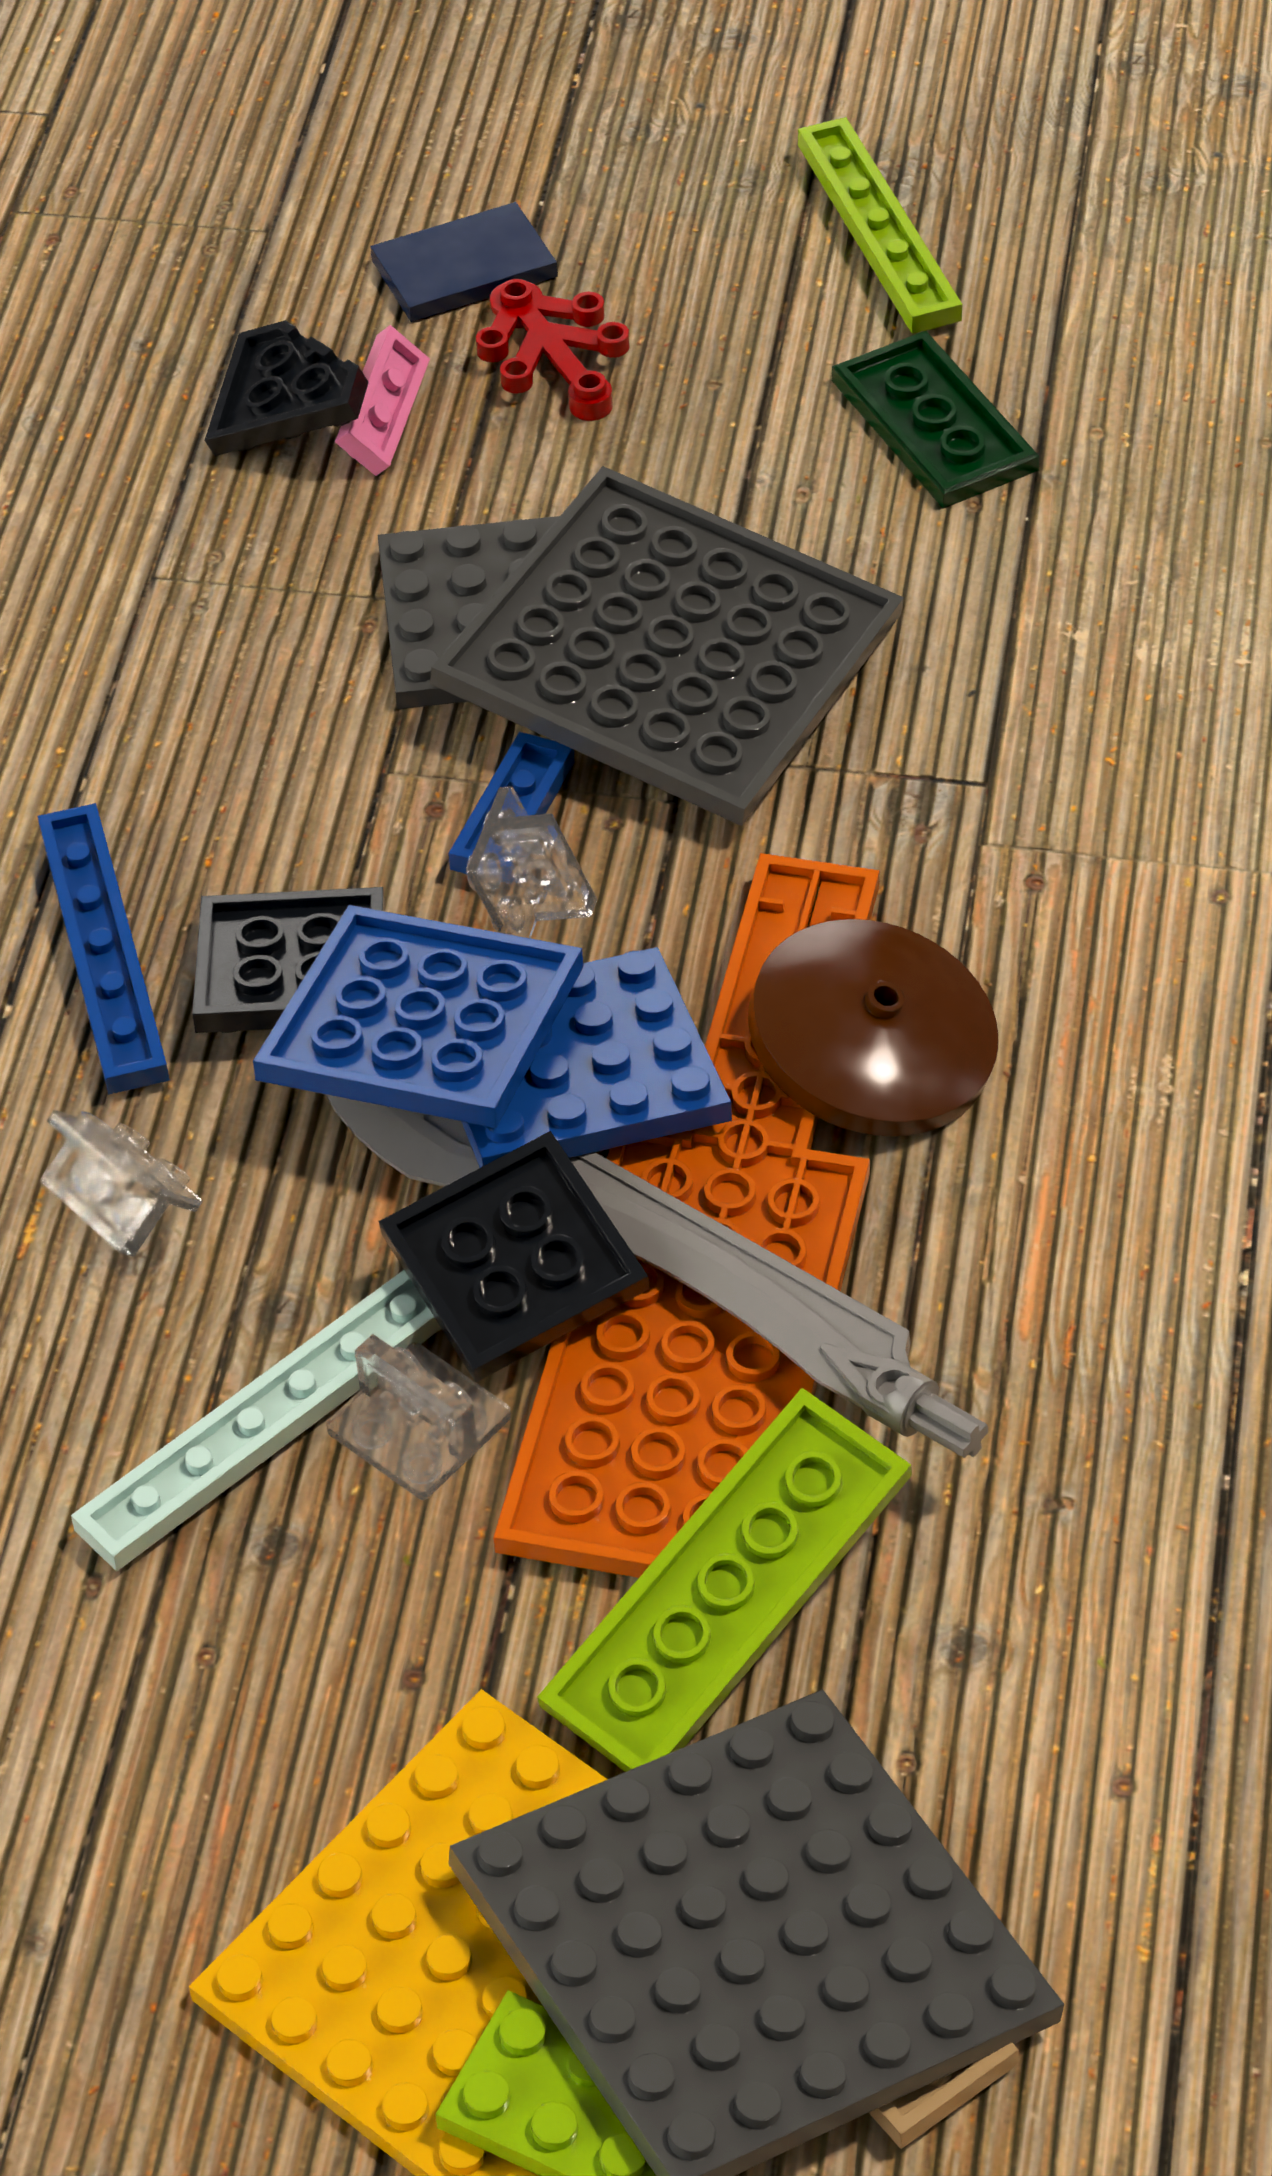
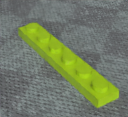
M847 117L799 128L798 147L910 332L914 334L962 321L963 304Z

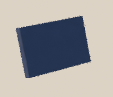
M517 202L370 246L372 262L410 322L488 299L491 292L498 285L511 279H522L537 284L558 277L557 261Z

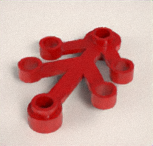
M511 279L498 285L490 294V308L496 317L491 327L483 328L476 334L477 356L485 362H499L509 354L508 340L514 329L524 328L527 332L516 356L505 360L500 366L502 388L509 393L515 394L528 391L533 386V372L544 353L569 384V409L572 415L585 421H595L606 417L613 407L611 384L600 372L587 371L569 347L597 351L601 355L610 358L623 356L630 348L629 329L627 326L619 322H607L602 324L597 330L552 323L545 319L544 316L570 319L583 327L599 325L605 318L604 299L596 292H582L577 294L572 300L545 296L538 286L522 279Z

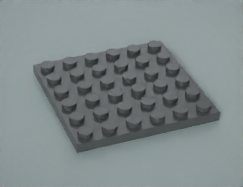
M602 466L431 667L430 684L742 826L899 618L902 612L904 597Z
M823 1689L455 1843L449 1849V1866L656 2176H735L977 2062L1010 2043L1015 2044L1061 2021L1064 2008L1062 2000Z

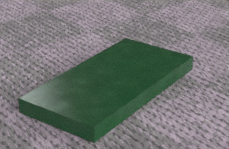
M926 330L832 366V382L943 509L1039 471V455Z

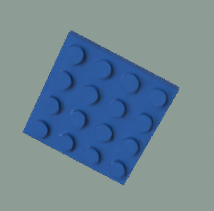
M348 905L253 1060L255 1080L497 1128L583 969L582 948Z
M655 947L641 951H630L623 955L583 963V969L497 1128L461 1122L478 1165L481 1168L549 1131L552 1132L567 1156L571 1158L732 1121V1108L726 1089L659 948Z

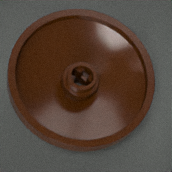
M843 919L819 923L796 932L780 943L767 957L761 967L750 997L748 1024L753 1047L764 1069L776 1085L793 1101L813 1115L831 1124L859 1133L890 1137L910 1136L929 1132L951 1123L964 1114L979 1098L997 1058V1021L991 1003L976 978L956 957L932 940L889 923L862 919Z

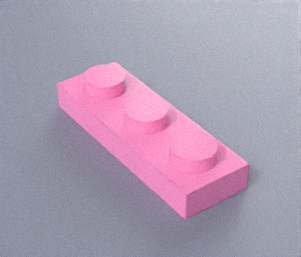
M391 325L376 335L362 371L369 383L359 417L341 426L335 440L336 444L375 476L387 469L391 464L430 361L428 356Z

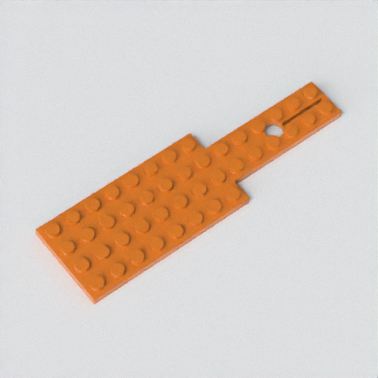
M760 853L705 1043L707 1052L731 1100L732 1121L610 1148L607 1159L841 1292L870 1175V1159L811 1150L819 1117L813 1115L787 1096L764 1069L751 1040L748 1024V1007L755 982L767 957L786 938L807 928L818 887L820 888L809 926L843 919L871 920L879 890L880 870ZM637 1259L648 1275L649 1290L551 1343L493 1536L495 1553L639 1578L798 1391L804 1388L815 1396L818 1383L779 1349L742 1321L702 1294L661 1270Z

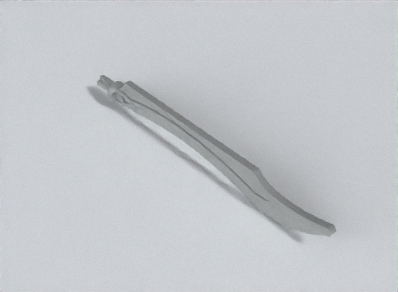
M325 1094L337 1115L352 1133L381 1160L410 1179L445 1187L480 1168L461 1121ZM596 1152L569 1158L637 1259L661 1270L711 1300L779 1349L817 1383L862 1408L868 1416L899 1434L909 1437L919 1431L963 1458L967 1455L974 1457L981 1450V1440L988 1433V1425L939 1397L937 1382L911 1368L908 1360L911 1345L909 1330Z

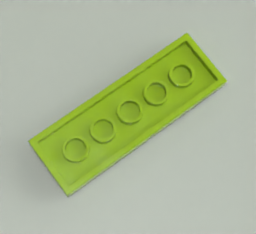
M801 1388L537 1696L539 1706L625 1772L684 1748L912 1476L911 1464L807 1390Z

